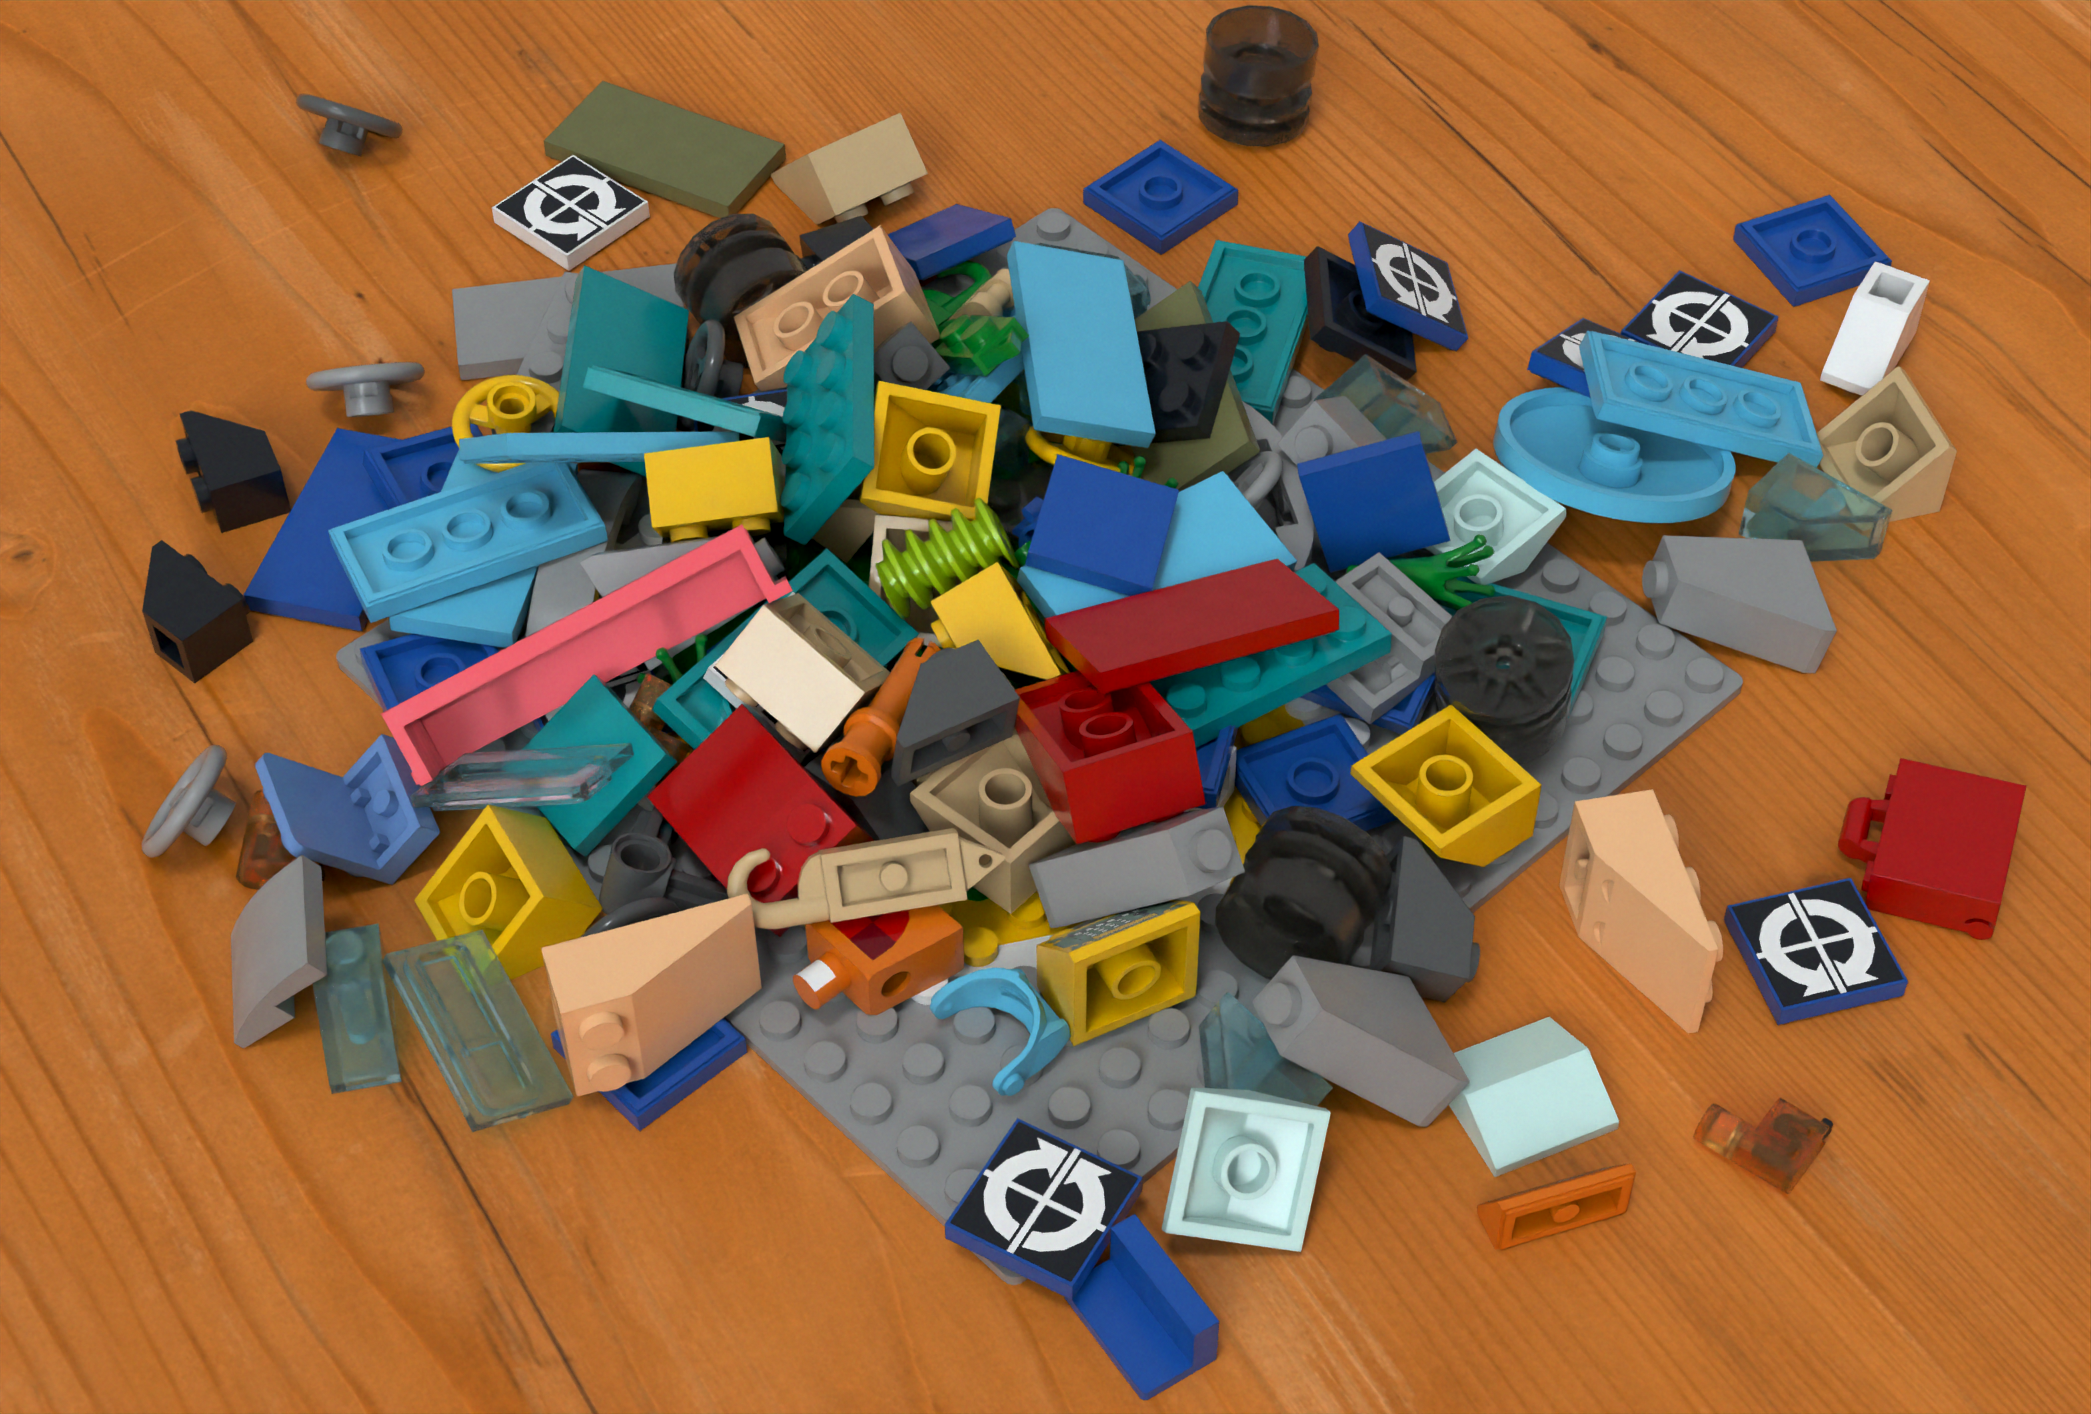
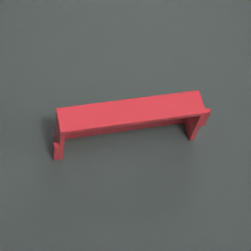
M741 524L384 711L381 715L412 770L410 774L416 785L420 784V786H423L432 781L446 766L566 704L593 675H596L606 683L656 656V651L659 648L664 647L669 650L764 599L771 603L793 590L786 576L775 582L773 581L749 533Z

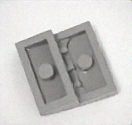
M1380 552L1335 582L1392 633L1391 652L1325 684L1369 725L1402 701L1433 674L1467 639L1469 632Z
M303 855L281 869L254 894L239 915L231 933L234 1043L242 1048H246L295 1018L294 995L327 975L321 866Z

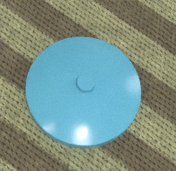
M1566 387L1533 390L1508 401L1499 413L1493 438L1495 453L1503 466L1538 492L1572 508L1624 521L1677 523L1708 516L1721 508L1727 501L1736 471L1735 460L1728 450L1596 419L1591 398Z

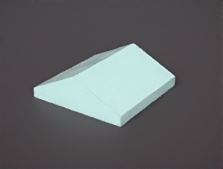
M1475 449L1434 481L1447 523L1450 541L1425 548L1434 555H1438L1473 541L1474 537L1478 534L1484 535L1487 540L1486 545L1493 547L1495 552L1490 558L1472 563L1478 565L1480 571L1476 576H1467V578L1476 584L1488 585L1525 572L1566 518V508L1538 492L1523 479L1478 449ZM1484 545L1483 547H1481V548H1479V549H1477V550H1475V551H1473V552H1471V553H1469V554H1472V553H1475V552H1477V551L1483 550V548H1484L1486 545Z
M1551 1017L1454 1053L1470 1083L1454 1098L1449 1106L1494 1177L1618 1129L1619 1119L1589 1049Z
M1191 1088L1161 1229L1169 1234L1301 1252L1331 1112L1326 1108L1251 1090Z

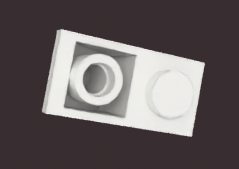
M1875 261L1853 295L1823 368L1820 381L1862 396L1893 371L1916 334L1930 280Z

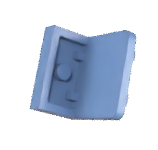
M381 734L343 777L271 753H264L255 763V768L263 786V794L269 802L281 833L282 844L296 858L303 855L312 861L344 870L352 876H364L393 885L440 834L420 784L416 785L410 774L412 770L393 737Z

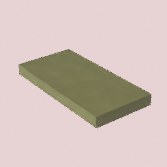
M602 81L544 140L545 154L548 157L563 162L574 155L615 181L730 221L771 176L770 174L775 172L786 159L785 144L605 81Z
M1191 281L1134 319L1136 331L1213 323L1202 291ZM1231 370L1228 374L1210 438L1150 443L1148 448L1130 445L1134 458L1141 456L1146 461L1141 479L1164 485L1169 478L1173 477L1179 483L1176 488L1179 492L1222 471L1228 474L1261 452Z

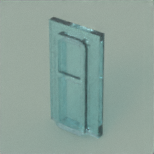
M631 743L465 753L441 771L432 781L411 794L410 797L414 808L432 807L434 811L485 809L488 804L505 808L581 803L593 797L612 780L611 774L633 757L634 752Z
M483 930L433 941L385 955L382 962L472 1132L519 1118H526L527 1116L564 1106L571 1102L574 1097Z

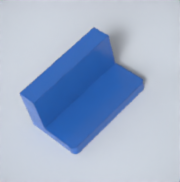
M1135 1214L1112 1226L1110 1230V1259L1091 1270L1073 1300L1064 1298L1139 1398L1149 1400L1217 1360L1219 1320Z

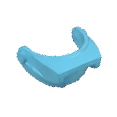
M981 969L947 983L931 999L930 1010L940 1020L948 1018L961 1010L973 1007H990L1012 1014L1026 1026L1030 1033L1027 1046L1019 1056L998 1072L993 1080L992 1086L1001 1096H1012L1018 1093L1023 1088L1025 1081L1049 1064L1071 1037L1067 1022L1057 1016L1029 983L1022 969Z

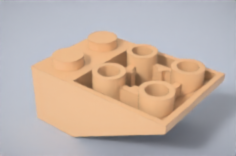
M1653 789L1575 801L1559 886L1578 937L1687 1033L1698 1032L1705 1003H1709L1712 1000L1711 978L1715 962L1722 960L1723 943L1718 925L1713 920L1707 921L1700 905L1701 892L1697 874L1692 867L1684 866L1679 854V836L1673 817L1670 814L1663 815Z

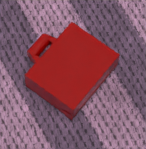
M1900 758L1896 775L1890 774L1884 800L1860 797L1849 802L1838 840V847L1844 855L1867 863L1861 891L1867 892L1865 904L1868 910L1967 932L1968 935L1979 940L1991 938L2002 901L2027 786ZM1871 821L1884 823L1879 843L1867 840Z

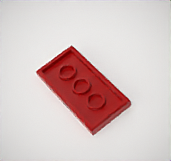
M1279 559L1253 564L1045 618L1046 639L1103 694L1339 630V609Z

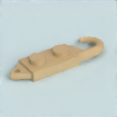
M955 828L823 849L809 856L801 867L798 878V898L762 903L756 901L747 889V879L750 872L755 866L770 858V852L762 848L747 853L735 863L728 876L727 895L728 898L748 893L752 903L754 927L780 929L830 920L832 923L967 900L966 891L1005 860V856L1001 852L959 837ZM982 855H989L990 860L987 864H979V859Z

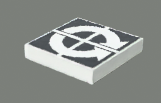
M574 155L492 207L494 223L568 271L650 217L648 201Z

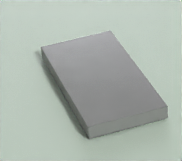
M678 263L601 272L684 308ZM562 277L452 289L457 358L461 380L517 374ZM687 329V334H686V343H685V353H684V354L687 353L688 348H689V345H690V344H689L688 329Z

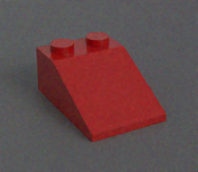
M1075 671L1015 689L1020 700L1014 727L1056 817L1076 844L1108 841L1115 838L1122 830L1150 821L1160 822L1182 814L1185 810L1206 804L1193 731L1149 682L1103 694L1079 671Z
M743 704L647 796L726 889L728 876L737 861L749 852L762 848L767 849L770 852L769 860L755 866L747 879V889L750 895L756 901L762 903L798 898V878L801 867L807 858L817 853L818 850L875 841ZM790 927L769 930L781 937Z

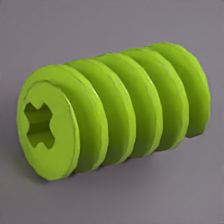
M981 498L974 500L975 520L969 521L957 508L951 510L952 530L948 532L934 518L928 520L929 540L923 542L911 529L906 530V550L900 552L888 539L882 541L883 561L876 563V569L883 589L901 619L910 617V597L923 610L933 607L930 602L934 599L933 587L942 595L957 586L956 576L961 582H964L979 573V566L983 570L996 562L1003 566L1002 556L1015 568H1019L1018 561L1014 556L1013 547L997 514Z

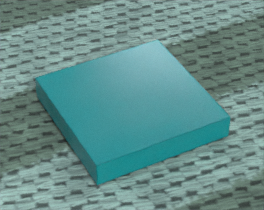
M593 675L504 769L571 847L586 857L677 761L603 680Z

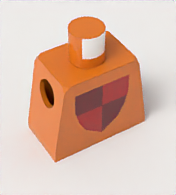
M939 905L832 923L830 920L805 924L808 958L811 964L793 976V984L803 1001L815 1010H818L842 992L865 1014L878 1015L964 969L963 926Z

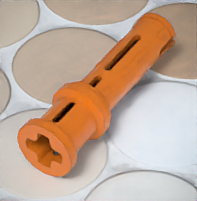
M925 638L910 640L868 707L857 709L849 716L844 725V738L841 742L829 747L821 761L822 772L826 780L835 789L855 797L866 796L874 791L881 778L882 764L884 761H889L894 757L896 738L920 664L926 662L933 654L941 650L934 642L930 641L922 656L918 657L916 655L922 648Z

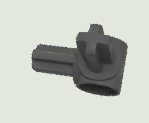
M654 806L652 811H640L631 833H625L617 837L612 843L600 890L599 902L603 910L609 914L630 902L658 896L672 900L677 904L680 911L728 899L727 889L720 883L674 870L677 858L672 857L668 846L675 829Z

